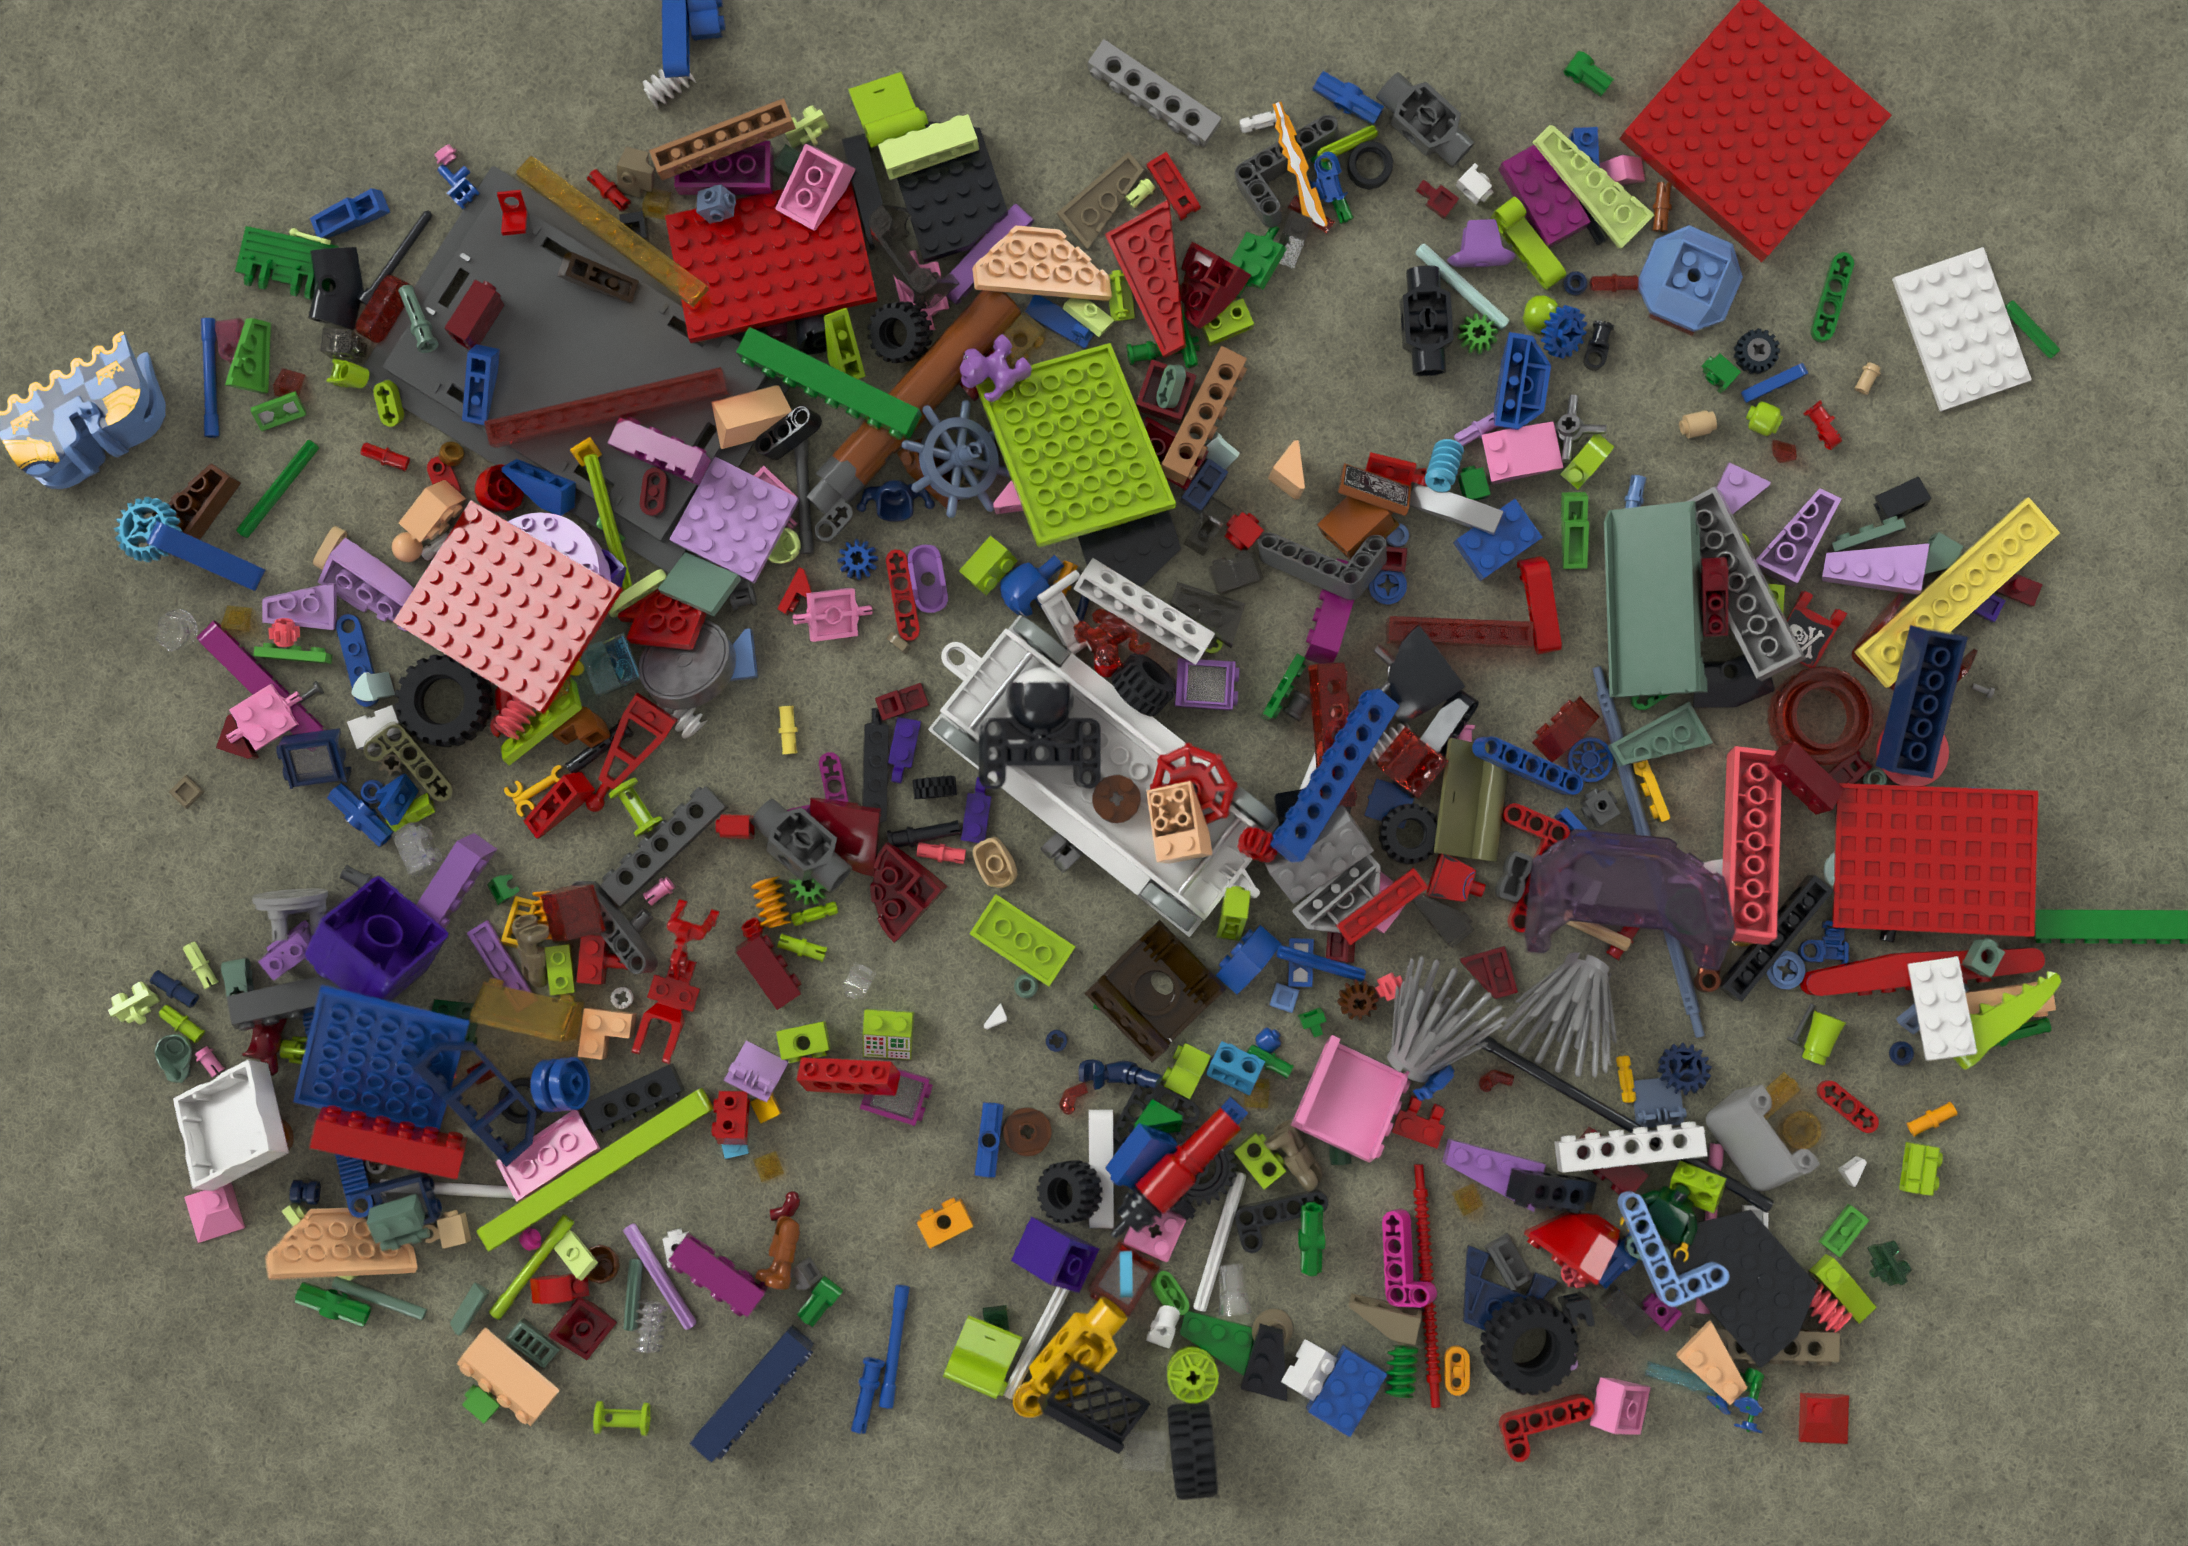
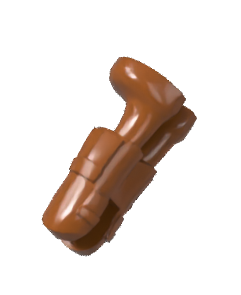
M788 1216L779 1217L769 1249V1256L774 1257L773 1263L769 1268L759 1269L756 1272L755 1278L764 1281V1284L771 1288L786 1290L790 1287L791 1263H794L796 1243L800 1236L799 1224Z

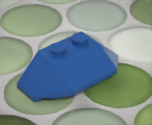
M1508 333L1495 397L1494 426L1519 430L1544 412L1551 364L1536 343L1535 338L1531 335Z

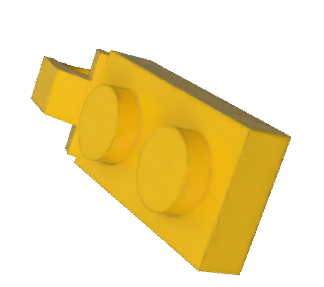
M1648 760L1632 764L1634 774L1643 778L1644 783L1640 785L1644 796H1650L1653 805L1649 806L1653 819L1658 818L1659 822L1669 820L1671 817Z

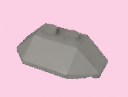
M1370 854L1317 888L1292 910L1293 914L1308 930L1340 933L1335 925L1379 893L1381 866Z

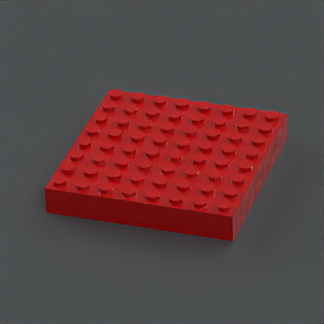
M1740 0L1628 126L1619 140L1665 180L1672 183L1673 187L1762 262L1892 114L1759 0Z

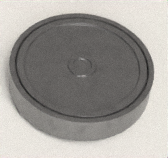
M704 620L693 650L647 645L639 661V677L650 696L661 706L675 710L695 708L712 700L729 683L736 666L735 649L724 631L717 624Z

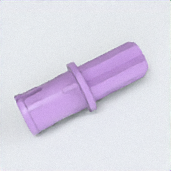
M1494 412L1478 422L1473 421L1471 426L1455 434V441L1464 446L1476 438L1481 439V435L1496 428L1497 426H1494Z

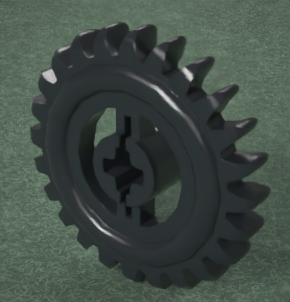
M1198 1126L1195 1127L1194 1133L1199 1129ZM1189 1128L1185 1129L1186 1136H1183L1180 1132L1176 1133L1178 1145L1182 1146L1193 1135ZM1231 1144L1226 1145L1214 1157L1216 1170L1209 1181L1199 1184L1200 1178L1209 1171V1163L1204 1167L1202 1174L1199 1172L1196 1175L1195 1184L1186 1192V1197L1190 1204L1196 1199L1197 1205L1201 1206L1202 1199H1205L1207 1204L1210 1205L1212 1196L1219 1201L1218 1192L1228 1193L1224 1187L1225 1185L1233 1186L1229 1177L1237 1176L1231 1169L1236 1168L1238 1164L1230 1162V1160L1236 1157L1235 1153L1228 1154V1151L1232 1148Z

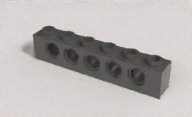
M705 786L703 789L698 787L690 795L692 799L686 805L681 803L672 812L674 816L668 822L663 820L655 828L657 832L651 838L646 836L638 843L639 849L633 855L628 853L621 859L620 863L622 865L616 871L611 869L603 876L604 882L600 886L619 906L627 904L728 808L709 787ZM696 805H700L703 808V815L696 819L692 815V809ZM680 821L686 826V830L682 835L676 834L674 829L675 825ZM661 838H665L668 841V848L663 852L657 847V843ZM645 854L651 859V863L647 868H643L640 865V858ZM626 871H630L633 875V881L628 885L622 880V876Z

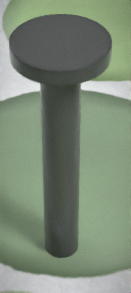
M315 681V687L301 696L302 700L297 703H302L317 692L323 694L324 691L319 683Z
M1810 1003L1793 1037H1787L1788 1041L1797 1046L1801 1045L1798 1039L1816 1007L1814 1004Z

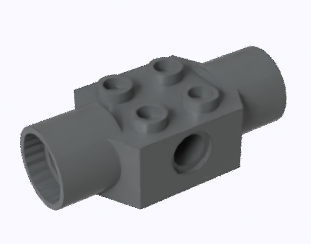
M1397 72L1378 92L1376 98L1393 113L1391 125L1425 156L1437 153L1453 168L1475 144V141L1458 127L1461 113L1427 82L1413 86L1403 75Z
M772 798L763 804L753 816L751 824L768 838L766 851L802 882L814 878L831 893L850 874L852 866L834 852L837 838L803 808L787 811Z

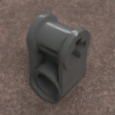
M742 578L729 596L734 611L738 610V607L757 605L752 582Z

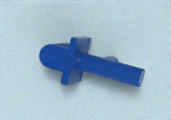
M446 165L439 166L438 172L452 186L447 194L464 209V205L468 201L470 203L473 201L472 197L475 194H480L476 187L466 179L471 172L466 166H463L453 174Z

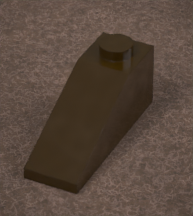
M574 252L564 255L557 277L578 286L628 303L632 302L639 280Z

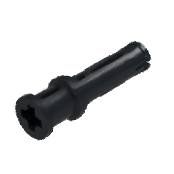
M621 718L615 726L609 729L611 737L593 748L588 746L569 762L565 763L571 773L579 772L610 749ZM629 726L626 728L622 741L628 736L632 737L634 735ZM596 750L594 753H592V754H591L590 756H588L586 759H584L583 761H580V760H582L584 757H586L588 754H590L592 751Z
M958 820L916 829L907 826L904 830L894 832L887 830L888 842L897 848L905 846L912 848L919 842L961 835Z

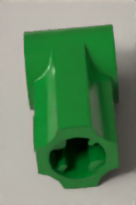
M1578 51L1563 71L1566 77L1573 78V82L1582 83L1600 97L1614 80V78L1597 67L1594 60L1588 54L1582 51Z
M824 1276L811 1292V1297L804 1303L797 1315L804 1323L813 1327L844 1290Z

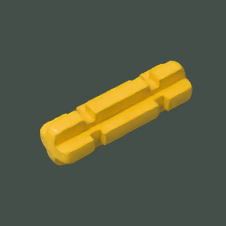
M1628 1055L1618 1056L1616 1062L1617 1067L1620 1068L1618 1075L1620 1088L1623 1090V1093H1621L1622 1101L1625 1103L1635 1102L1636 1093L1635 1091L1633 1092V1088H1635L1632 1069L1629 1068L1631 1065L1630 1057Z

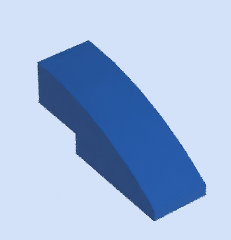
M371 188L353 199L347 197L310 217L317 237L327 239L377 220L390 213L383 192Z

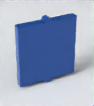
M1376 778L1372 793L1368 795L1369 802L1364 816L1382 821L1383 817L1390 810L1403 804H1412L1414 798L1406 795L1392 783ZM1407 820L1401 822L1398 827L1404 829Z

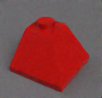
M1800 1393L1799 1442L1848 1444L1849 1395Z

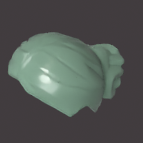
M180 1034L163 1037L156 1044L154 1051L160 1068L164 1070L168 1081L183 1083L190 1075L189 1062L192 1057V1045L186 1037Z

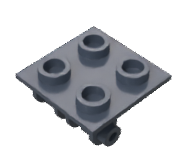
M1660 1078L1634 1080L1635 1088H1633V1092L1635 1091L1636 1101L1633 1102L1635 1122L1647 1128L1665 1124L1681 1125L1684 1122V1118L1687 1117L1686 1109L1682 1106L1681 1090L1677 1094L1674 1093L1675 1087L1671 1086L1667 1089L1666 1085L1668 1082L1666 1080L1660 1081Z

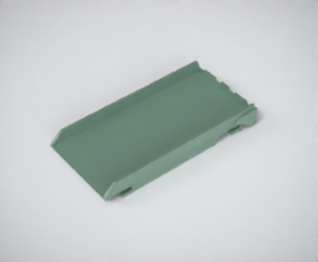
M1695 501L1609 510L1604 520L1609 697L1627 698L1707 692V678L1704 674L1703 657H1701L1700 641H1703L1700 533L1699 525H1696Z

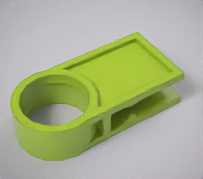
M425 793L412 801L399 824L390 825L387 820L386 822L394 832L404 830L435 813L434 802L430 800L429 794Z

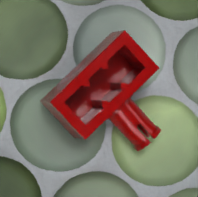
M581 934L577 983L606 984L608 968L628 970L620 962L621 960L616 954L609 953V945L601 935Z

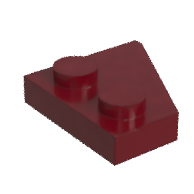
M1505 946L1459 958L1460 963L1487 992L1492 994L1493 999L1518 993Z

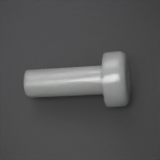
M1973 683L1971 688L1987 694V698H1992L1995 692V688L1990 687L1988 689Z

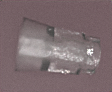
M1243 1264L1219 1266L1220 1302L1218 1315L1227 1316L1252 1313L1247 1294L1245 1273H1243Z

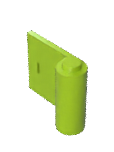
M902 72L848 89L871 148L878 146V144L883 143L887 139L905 136L910 131L923 130L925 125L928 124L925 111H920L918 107H915Z
M968 1315L943 1377L994 1399H997L998 1395L1003 1396L1008 1384L1004 1379L1022 1337Z

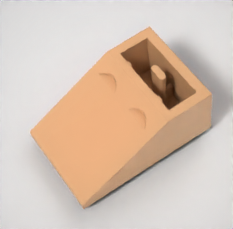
M1192 781L1147 790L1157 862L1172 864L1213 855L1209 829Z

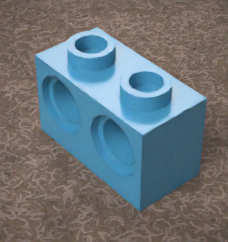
M1221 1041L1206 1075L1250 1095L1265 1061L1259 1059L1254 1054L1246 1053L1232 1044Z

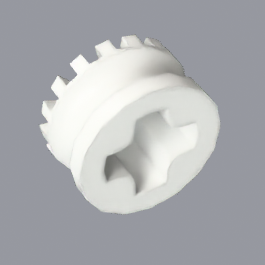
M620 987L611 993L610 998L613 1006L623 1009L632 1004L634 996L630 989ZM624 991L628 1001L619 1004V999L616 998V995L622 994Z

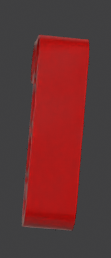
M1542 556L1518 560L1517 568H1520L1521 576L1519 578L1525 587L1535 652L1539 655L1559 651L1562 649L1548 561Z
M1574 1394L1503 1414L1499 1419V1427L1507 1454L1516 1462L1527 1460L1530 1455L1527 1435L1590 1418L1594 1413L1592 1401L1583 1394ZM1580 1402H1583L1585 1406H1583V1411L1580 1412L1578 1407H1580ZM1558 1407L1563 1408L1562 1416L1554 1418L1552 1415L1554 1409ZM1540 1414L1538 1423H1529L1531 1415ZM1508 1421H1517L1515 1429L1506 1430V1423ZM1515 1444H1523V1450L1519 1454L1512 1453V1448Z

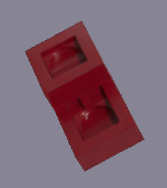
M922 683L875 698L882 721L929 706Z

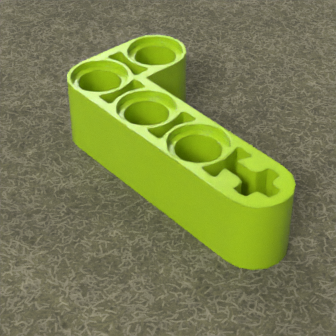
M1512 197L1493 212L1491 219L1496 220L1499 233L1508 244H1512L1513 251L1521 261L1527 263L1528 270L1545 290H1548L1566 276V271L1524 218L1526 215L1524 205L1518 198Z

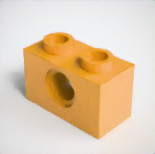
M954 1197L941 1203L943 1208L935 1212L931 1208L920 1214L921 1219L917 1221V1225L929 1249L973 1227L974 1223L961 1198L955 1200ZM941 1215L948 1216L951 1219V1225L948 1227L940 1226L938 1217Z

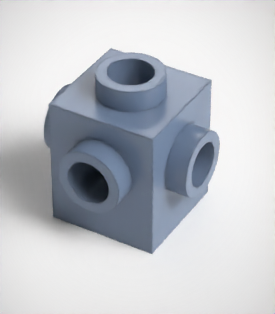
M722 184L698 191L696 212L710 224L734 217L735 196Z

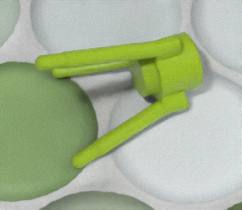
M293 1036L292 1040L284 1039L280 1047V1057L289 1059V1063L302 1065L303 1060L299 1058H302L305 1053V1045L301 1044V1042H307V1037Z

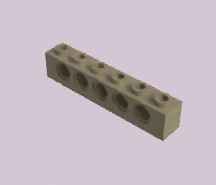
M1689 1325V1340L1704 1325ZM1714 1326L1734 1363L1735 1359H1744L1745 1363L1756 1364L1743 1349L1735 1350L1736 1340L1723 1326ZM1801 1328L1798 1337L1792 1341V1349L1788 1352H1784L1783 1349L1768 1363L1783 1364V1361H1792V1364L1807 1365V1361H1817V1365L1831 1366L1832 1362H1840V1332L1834 1333V1329L1826 1332L1825 1329ZM1816 1341V1350L1809 1353L1808 1345Z

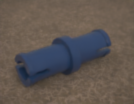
M157 970L150 978V983L166 992V996L179 1000L189 1008H192L199 999V995L184 987L181 981L171 979L160 970Z

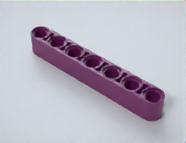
M215 620L196 637L252 694L273 684L279 695L284 698L289 697L290 693L277 680L274 681L272 679L273 676L260 663L257 664V660L243 646L240 648L238 646L240 643L227 630L223 631V626ZM300 703L291 706L292 715L299 724L290 730L292 734L323 731L322 728L324 726L311 713L307 714V709ZM312 747L308 749L314 752L318 747Z

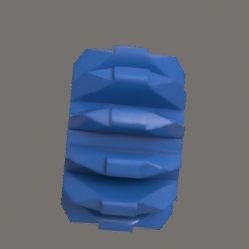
M858 539L854 541L855 547L846 542V547L849 550L840 549V554L845 557L837 559L838 563L845 564L840 570L842 572L848 571L847 577L850 579L854 576L855 572L857 580L862 579V572L867 577H870L871 575L867 569L876 570L877 567L871 562L879 560L878 556H870L876 549L874 547L867 549L869 545L867 541H864L861 547ZM858 554H861V558L864 561L862 564L858 562V565H854L855 562L852 558L855 555L858 557Z

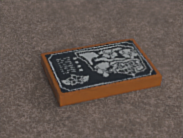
M1344 463L1341 470L1339 493L1403 516L1407 515L1411 486Z

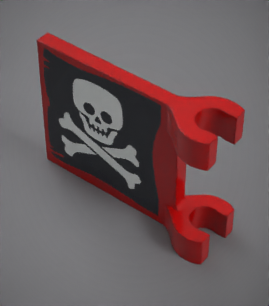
M1801 591L1787 618V622L1806 658L1800 663L1814 670L1847 613L1840 609H1835L1830 620L1806 608L1813 595L1807 591Z

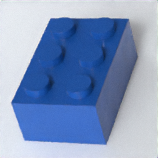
M1513 499L1499 509L1503 511V516L1494 535L1473 527L1453 542L1479 581L1485 579L1543 538L1516 499Z
M1342 1345L1336 1355L1338 1359L1333 1371L1328 1375L1314 1401L1310 1400L1306 1408L1310 1414L1351 1437L1386 1378L1387 1373L1375 1363Z

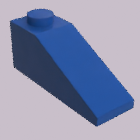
M476 344L467 352L462 421L487 425L498 374L500 349Z
M515 459L502 467V472L541 509L549 511L551 514L562 516L575 507L576 482L519 459Z

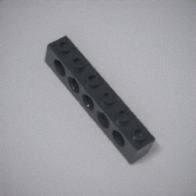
M1807 875L1777 911V938L1768 945L1751 943L1720 980L1719 988L1734 1001L1742 1002L1834 890L1817 876Z

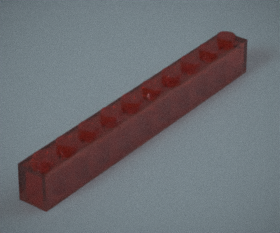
M722 367L487 420L484 421L489 445L499 448L616 421L619 417L625 419L730 395L725 372Z

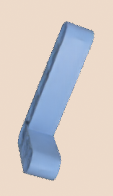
M1631 1191L1620 1194L1618 1197L1619 1209L1656 1294L1662 1302L1668 1306H1678L1718 1289L1728 1282L1729 1274L1727 1269L1715 1262L1706 1263L1676 1276L1642 1197ZM1634 1197L1636 1205L1633 1209L1629 1210L1626 1208V1201L1628 1198ZM1639 1220L1646 1222V1228L1642 1232H1637L1636 1223ZM1654 1242L1656 1246L1655 1252L1648 1255L1645 1251L1646 1246ZM1664 1265L1666 1269L1665 1274L1662 1277H1657L1655 1274L1656 1268ZM1718 1268L1720 1276L1717 1280L1712 1281L1710 1273ZM1696 1278L1698 1281L1697 1287L1694 1290H1689L1688 1282ZM1669 1288H1674L1676 1292L1674 1298L1667 1300L1665 1297L1666 1291Z

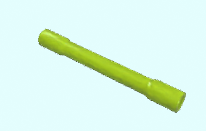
M564 1214L551 1229L548 1237L508 1289L501 1294L489 1310V1313L494 1318L500 1320L520 1291L557 1243L563 1239L575 1222Z

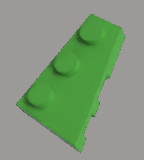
M255 318L245 320L225 386L260 394L268 393L270 322Z

